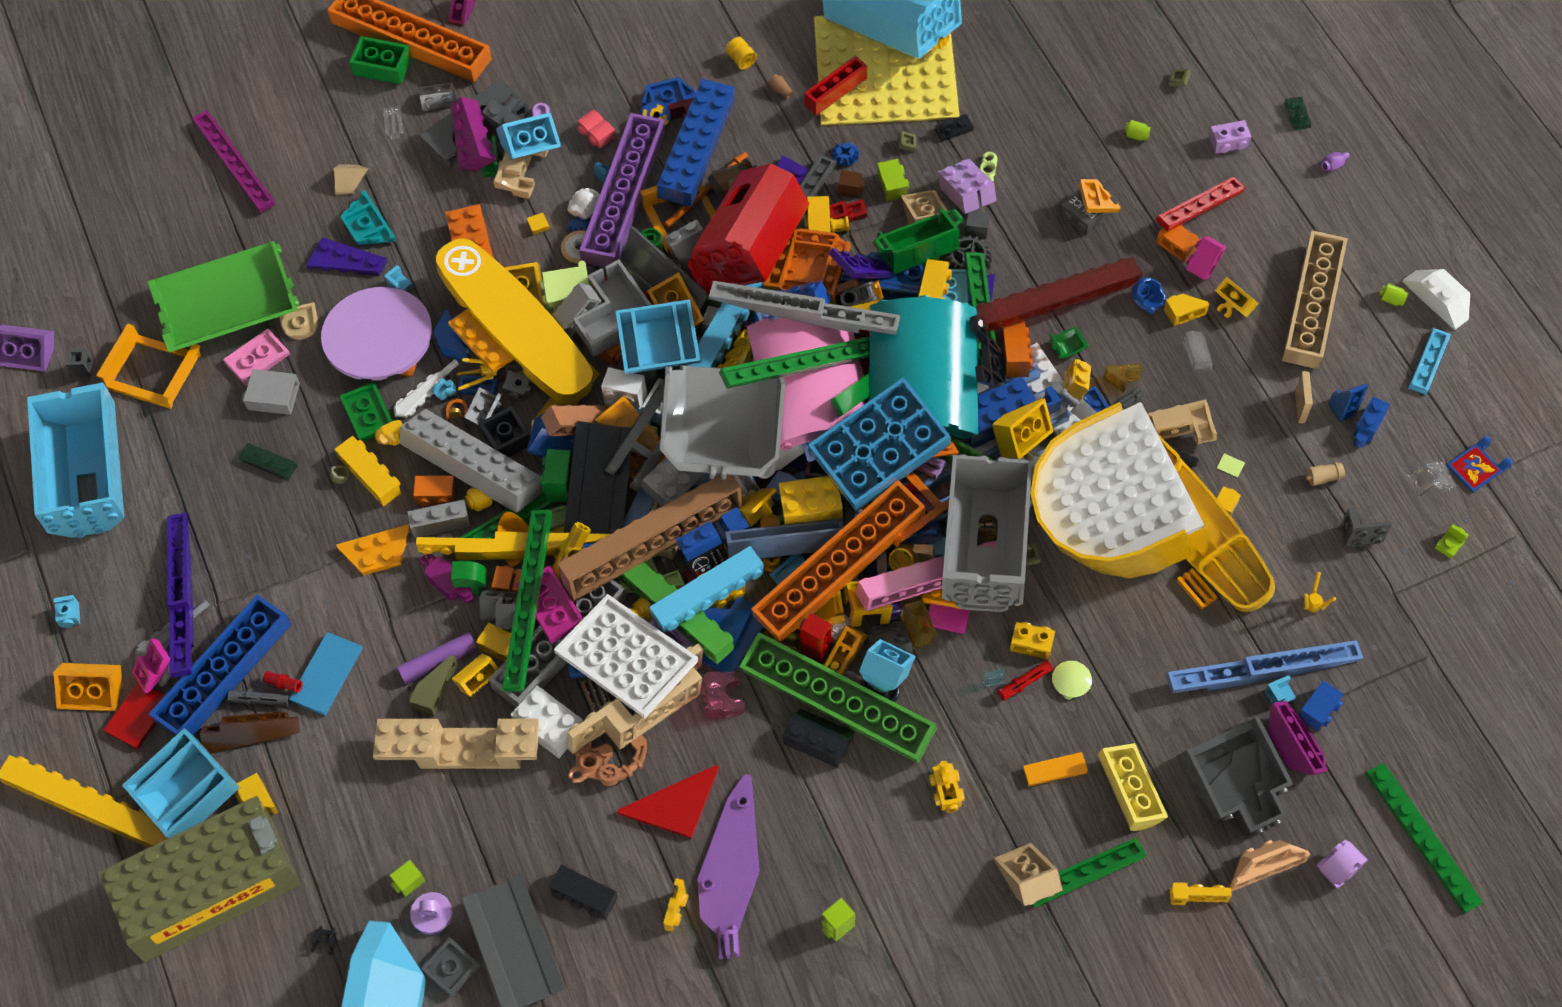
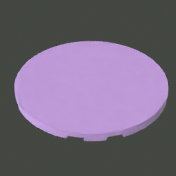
M373 287L347 296L330 311L322 327L321 342L327 359L339 372L360 380L362 378L372 379V381L388 379L387 377L407 371L424 356L430 345L432 323L426 307L414 295L397 288Z

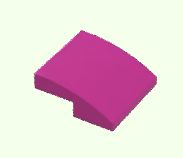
M931 603L926 626L965 634L970 610Z
M150 639L146 655L137 656L132 672L144 693H149L155 687L170 662L169 655L158 639Z

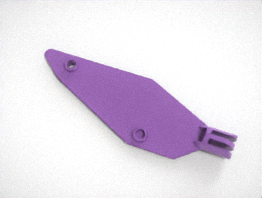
M748 774L741 778L726 801L698 876L700 919L717 934L719 960L724 959L723 941H725L727 959L733 956L732 941L735 957H740L738 931L759 874L752 777Z

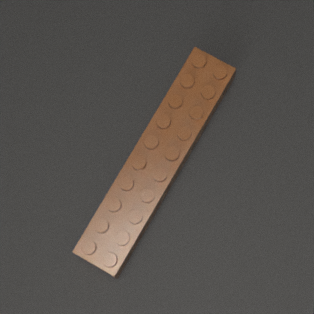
M718 474L714 479L700 484L692 491L683 493L681 497L665 503L659 509L650 511L646 516L632 521L624 528L615 530L613 534L597 540L591 546L582 548L578 553L564 558L558 563L562 584L574 601L675 546L677 544L676 539L709 521L713 525L720 520L721 515L736 507L740 509L742 507L741 487L731 474L726 475V480H722L721 474Z

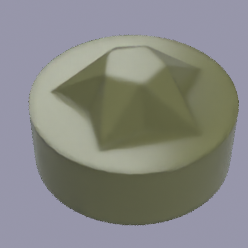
M335 465L331 468L329 476L333 482L343 484L347 482L350 472L343 465Z

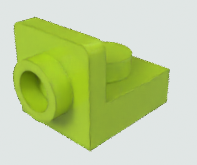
M1451 524L1448 531L1436 544L1435 549L1452 559L1466 541L1468 533L1461 527Z

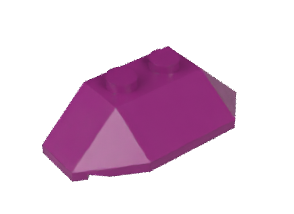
M1287 701L1271 704L1268 734L1287 767L1309 775L1326 773L1328 770L1325 755L1305 721L1295 710L1290 708Z

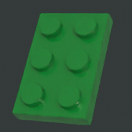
M375 382L340 395L354 430L362 442L374 438L379 428L392 422Z

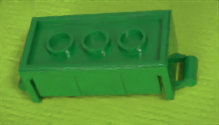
M940 208L939 215L935 214L886 234H883L881 231L878 232L877 239L872 244L892 272L896 274L927 262V259L932 260L958 250L959 229L957 225L963 222V218L956 209L944 211L943 208ZM950 214L952 215V217L955 219L956 222H953V220H952V219L950 218V216H949Z

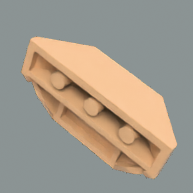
M1272 840L1267 841L1261 845V848L1256 850L1253 848L1247 849L1242 852L1229 888H1231L1232 892L1307 861L1310 854L1304 849L1281 840L1272 842Z

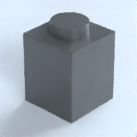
M975 211L969 212L968 217H964L963 228H966L965 236L987 238L990 214Z

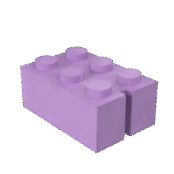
M970 159L955 164V167L949 166L938 171L940 189L964 214L979 209L977 191H979L982 207L997 201L994 183Z

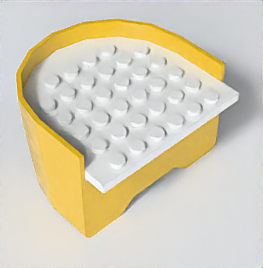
M1118 402L1074 423L1049 442L1035 464L1030 494L1037 521L1057 548L1069 557L1099 573L1128 579L1156 573L1191 557L1187 535L1203 528L1204 523L1141 402L1123 410L1121 403Z

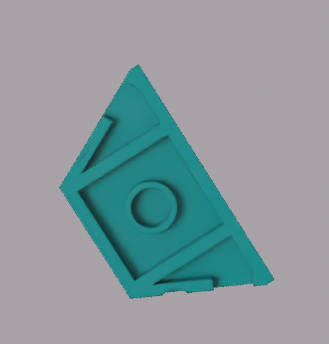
M365 190L361 192V197L356 202L353 201L349 209L345 210L340 216L357 245L396 242L394 234Z

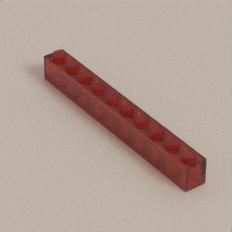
M1133 257L1128 259L1122 258L1115 263H1107L1096 269L1091 268L1080 274L1075 273L1068 278H1059L1055 282L1044 283L1033 289L1028 288L1020 293H1012L1005 298H996L986 304L980 303L975 308H977L978 318L983 320V326H985L987 332H991L1134 286L1143 273Z

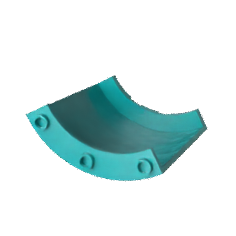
M927 295L879 300L877 303L870 305V310L900 315L897 335L870 331L869 401L904 377L950 436L960 439L977 436L978 383L975 367L977 366V337L971 332L969 318L977 315V308L970 306L966 302L930 298Z

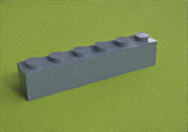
M842 518L726 531L728 559L749 546L752 547L760 559L815 553L844 528Z

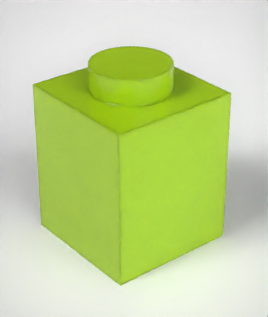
M411 860L407 861L390 875L393 880L391 883L393 889L398 894L402 892L405 897L425 882L423 875Z

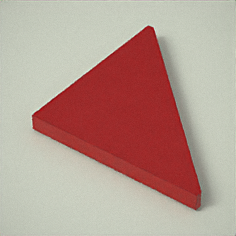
M712 766L618 809L617 813L618 815L692 839L719 766Z

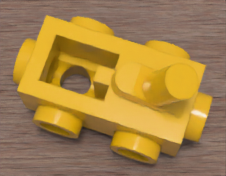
M941 761L935 767H932L929 781L931 787L935 786L937 793L934 794L935 805H940L941 811L946 810L947 813H953L958 811V807H961L962 801L965 800L962 788L959 789L957 782L960 781L958 770H954L952 763L948 764L947 761ZM946 797L952 798L950 800H945Z

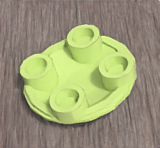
M1066 661L1060 663L1055 668L1052 674V683L1054 688L1065 699H1072L1083 696L1090 689L1092 676L1084 664L1077 661Z

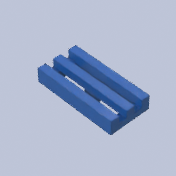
M461 375L458 387L467 384L464 382H472L482 377ZM493 378L466 389L458 390V394L475 395L480 387L495 395L498 379Z

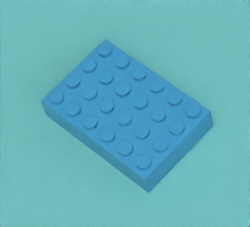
M903 377L808 444L812 456L852 508L857 511L887 490L897 480H901L951 444V436Z

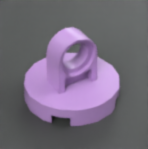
M425 893L413 903L410 911L411 921L415 928L423 934H439L452 921V905L447 897L440 893Z

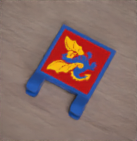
M1487 435L1447 464V467L1472 493L1502 472L1508 470L1513 463L1507 457L1497 465L1483 451L1492 441Z

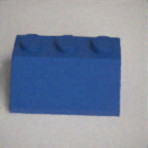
M543 414L536 417L527 451L542 459L543 456L547 455V449L570 450L572 456L575 436H549L541 418Z

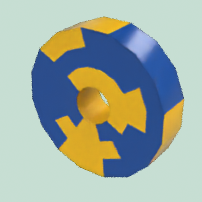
M652 101L647 104L643 109L642 115L654 117L653 113L658 112L659 119H664L666 126L670 120V110L667 105L660 101Z

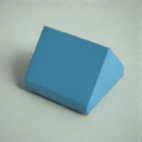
M597 162L594 165V175L604 184L610 167L607 164Z

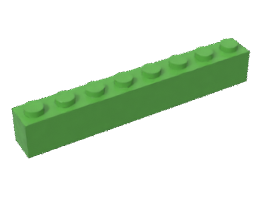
M647 561L618 576L640 598H645L651 605L677 590L673 584L669 585L659 572L655 573ZM703 610L697 612L692 619L679 623L676 628L694 645L699 643L703 648V653L715 664L721 662L734 650L733 637L727 631L723 632L716 621L708 619Z

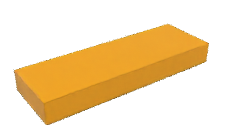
M1082 752L1023 766L1028 787L1088 773Z

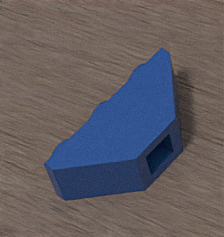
M446 310L433 331L442 356L463 362L462 358H468L467 355L470 352L466 344L463 345L462 339L450 328L448 322L455 318V316H450L449 311Z

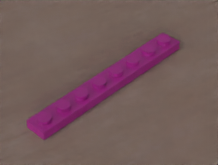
M208 110L193 117L195 125L258 211L262 213L276 205L273 198Z

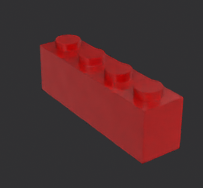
M854 56L804 93V106L817 116L867 79V65L857 56Z

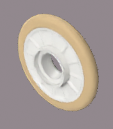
M586 231L572 232L563 239L561 252L568 261L575 264L581 261L580 251L576 249V246L582 244Z

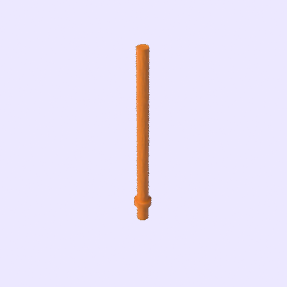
M743 152L738 157H734L733 162L727 167L740 163L743 159L748 158V154ZM710 182L697 193L692 207L713 189ZM683 205L664 222V225L670 228L692 207Z

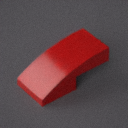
M863 199L848 204L845 201L829 205L830 218H833V220L843 219L847 216L849 221L868 217Z

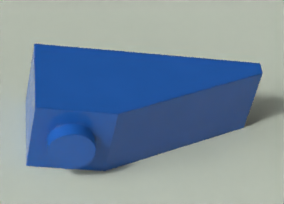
M1367 384L1351 387L1343 391L1337 390L1331 395L1328 406L1339 422L1356 416L1368 388Z

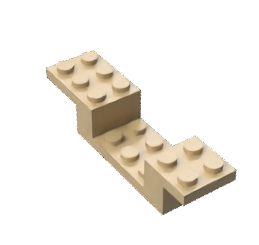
M698 643L694 647L689 646L686 648L698 657V662L646 718H643L636 712L632 716L618 698L613 702L608 701L602 706L601 710L596 713H590L585 718V721L570 727L568 731L569 751L574 754L604 732L608 734L619 749H622L699 696L702 677L696 669L702 665L703 648Z
M377 719L373 758L374 760H415L420 769H520L521 760H537L540 721L539 719H498L497 728H442L438 719Z

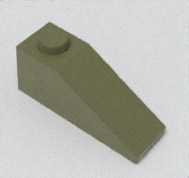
M450 655L416 685L415 690L410 692L408 700L413 710L435 716L458 665L455 656Z

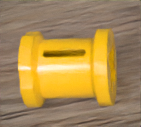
M848 216L835 220L830 218L831 232H850Z

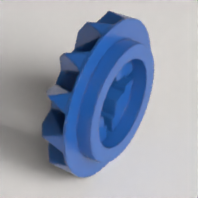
M843 141L842 144H836L832 148L831 156L838 165L850 166L859 159V150L851 142L845 143Z

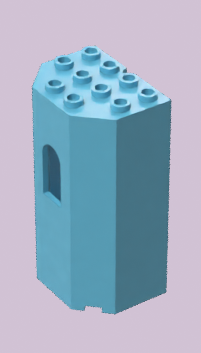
M822 0L825 19L917 59H920L932 49L940 37L945 38L962 24L960 0Z
M98 383L72 388L68 393L56 391L27 397L34 513L47 533L70 538H82L85 535L102 534L105 531L112 530L124 519L115 402L105 384ZM96 474L97 500L80 503L78 477Z

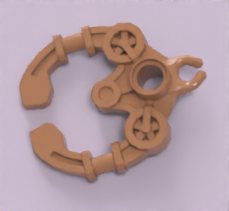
M641 735L631 742L636 755L631 758L632 763L626 766L623 764L621 768L614 764H608L613 756V748L610 745L604 744L600 747L592 748V742L574 753L576 765L569 771L568 778L571 779L574 772H579L581 776L573 778V783H579L587 778L600 780L605 786H613L618 781L630 778L632 773L638 768H643V762L647 754V741ZM587 764H593L591 767H586Z

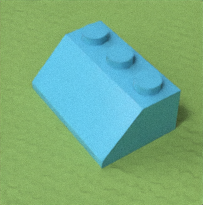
M551 112L505 123L496 128L501 146L511 159L561 147Z

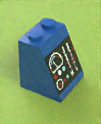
M711 521L676 539L681 557L695 579L728 560V555L720 536Z

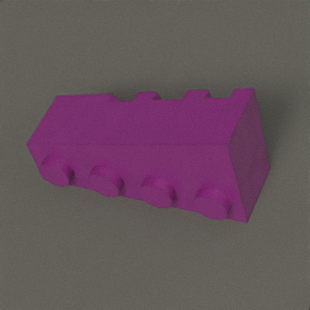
M460 97L452 102L451 112L458 168L476 172L497 160L496 155L492 154L491 151L493 148L492 143L488 141L486 135L488 133L487 127L483 126L482 123L484 118L477 100Z

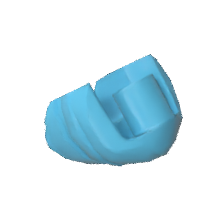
M441 378L438 384L433 386L432 390L441 401L457 393L456 385L452 380L446 381L444 378Z

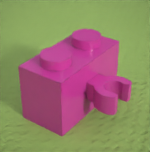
M1207 236L1198 240L1194 255L1191 254L1186 262L1188 264L1186 270L1203 280L1210 278L1227 248L1225 245Z

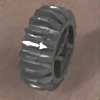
M962 235L961 239H959V249L943 256L944 261L949 262V269H966L964 260L966 252L984 253L986 273L990 269L992 262V251L989 249L988 244H984L983 239L978 241L977 236L971 238L970 235L968 238Z

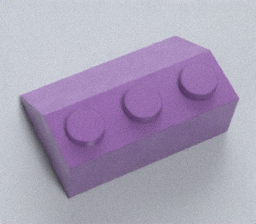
M0 325V366L46 371L54 350V331Z

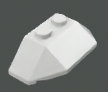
M1444 269L1416 270L1403 279L1402 282L1454 330L1468 321L1470 292Z

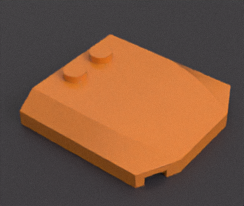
M802 228L795 229L770 275L764 281V289L774 291L780 289L787 290L796 285L802 286L808 282L822 281L831 300H834L838 290L836 286L840 284L844 270L828 253L832 248L837 249L839 253H842V251L850 252V242H845L840 239L839 235L832 232Z

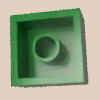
M547 449V455L543 456L542 466L544 473L540 474V485H542V494H545L547 501L567 502L572 464L570 450Z

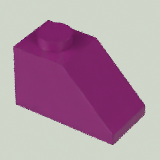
M451 0L448 21L465 25L474 9L475 0Z

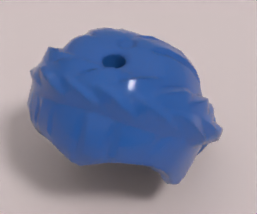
M1140 278L1132 287L1133 301L1151 315L1159 307L1163 306L1167 300L1164 289L1156 279Z

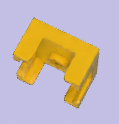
M850 581L844 587L843 602L847 604L849 601L851 607L849 617L851 627L861 626L863 615L881 614L880 624H890L892 604L866 611L856 595L859 581Z

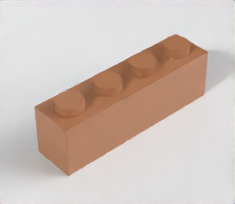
M552 405L547 408V411L541 418L549 436H575L576 421L599 424L595 419L605 412L609 406Z

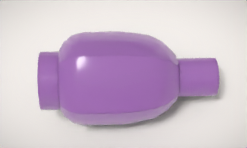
M1333 152L1327 155L1320 164L1321 169L1325 172L1339 169L1345 164V160L1350 157V154L1348 152Z

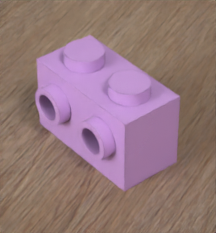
M1245 120L1211 126L1208 138L1216 154L1248 148L1251 134Z

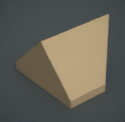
M347 164L336 166L334 168L335 194L353 195L354 190L369 168Z

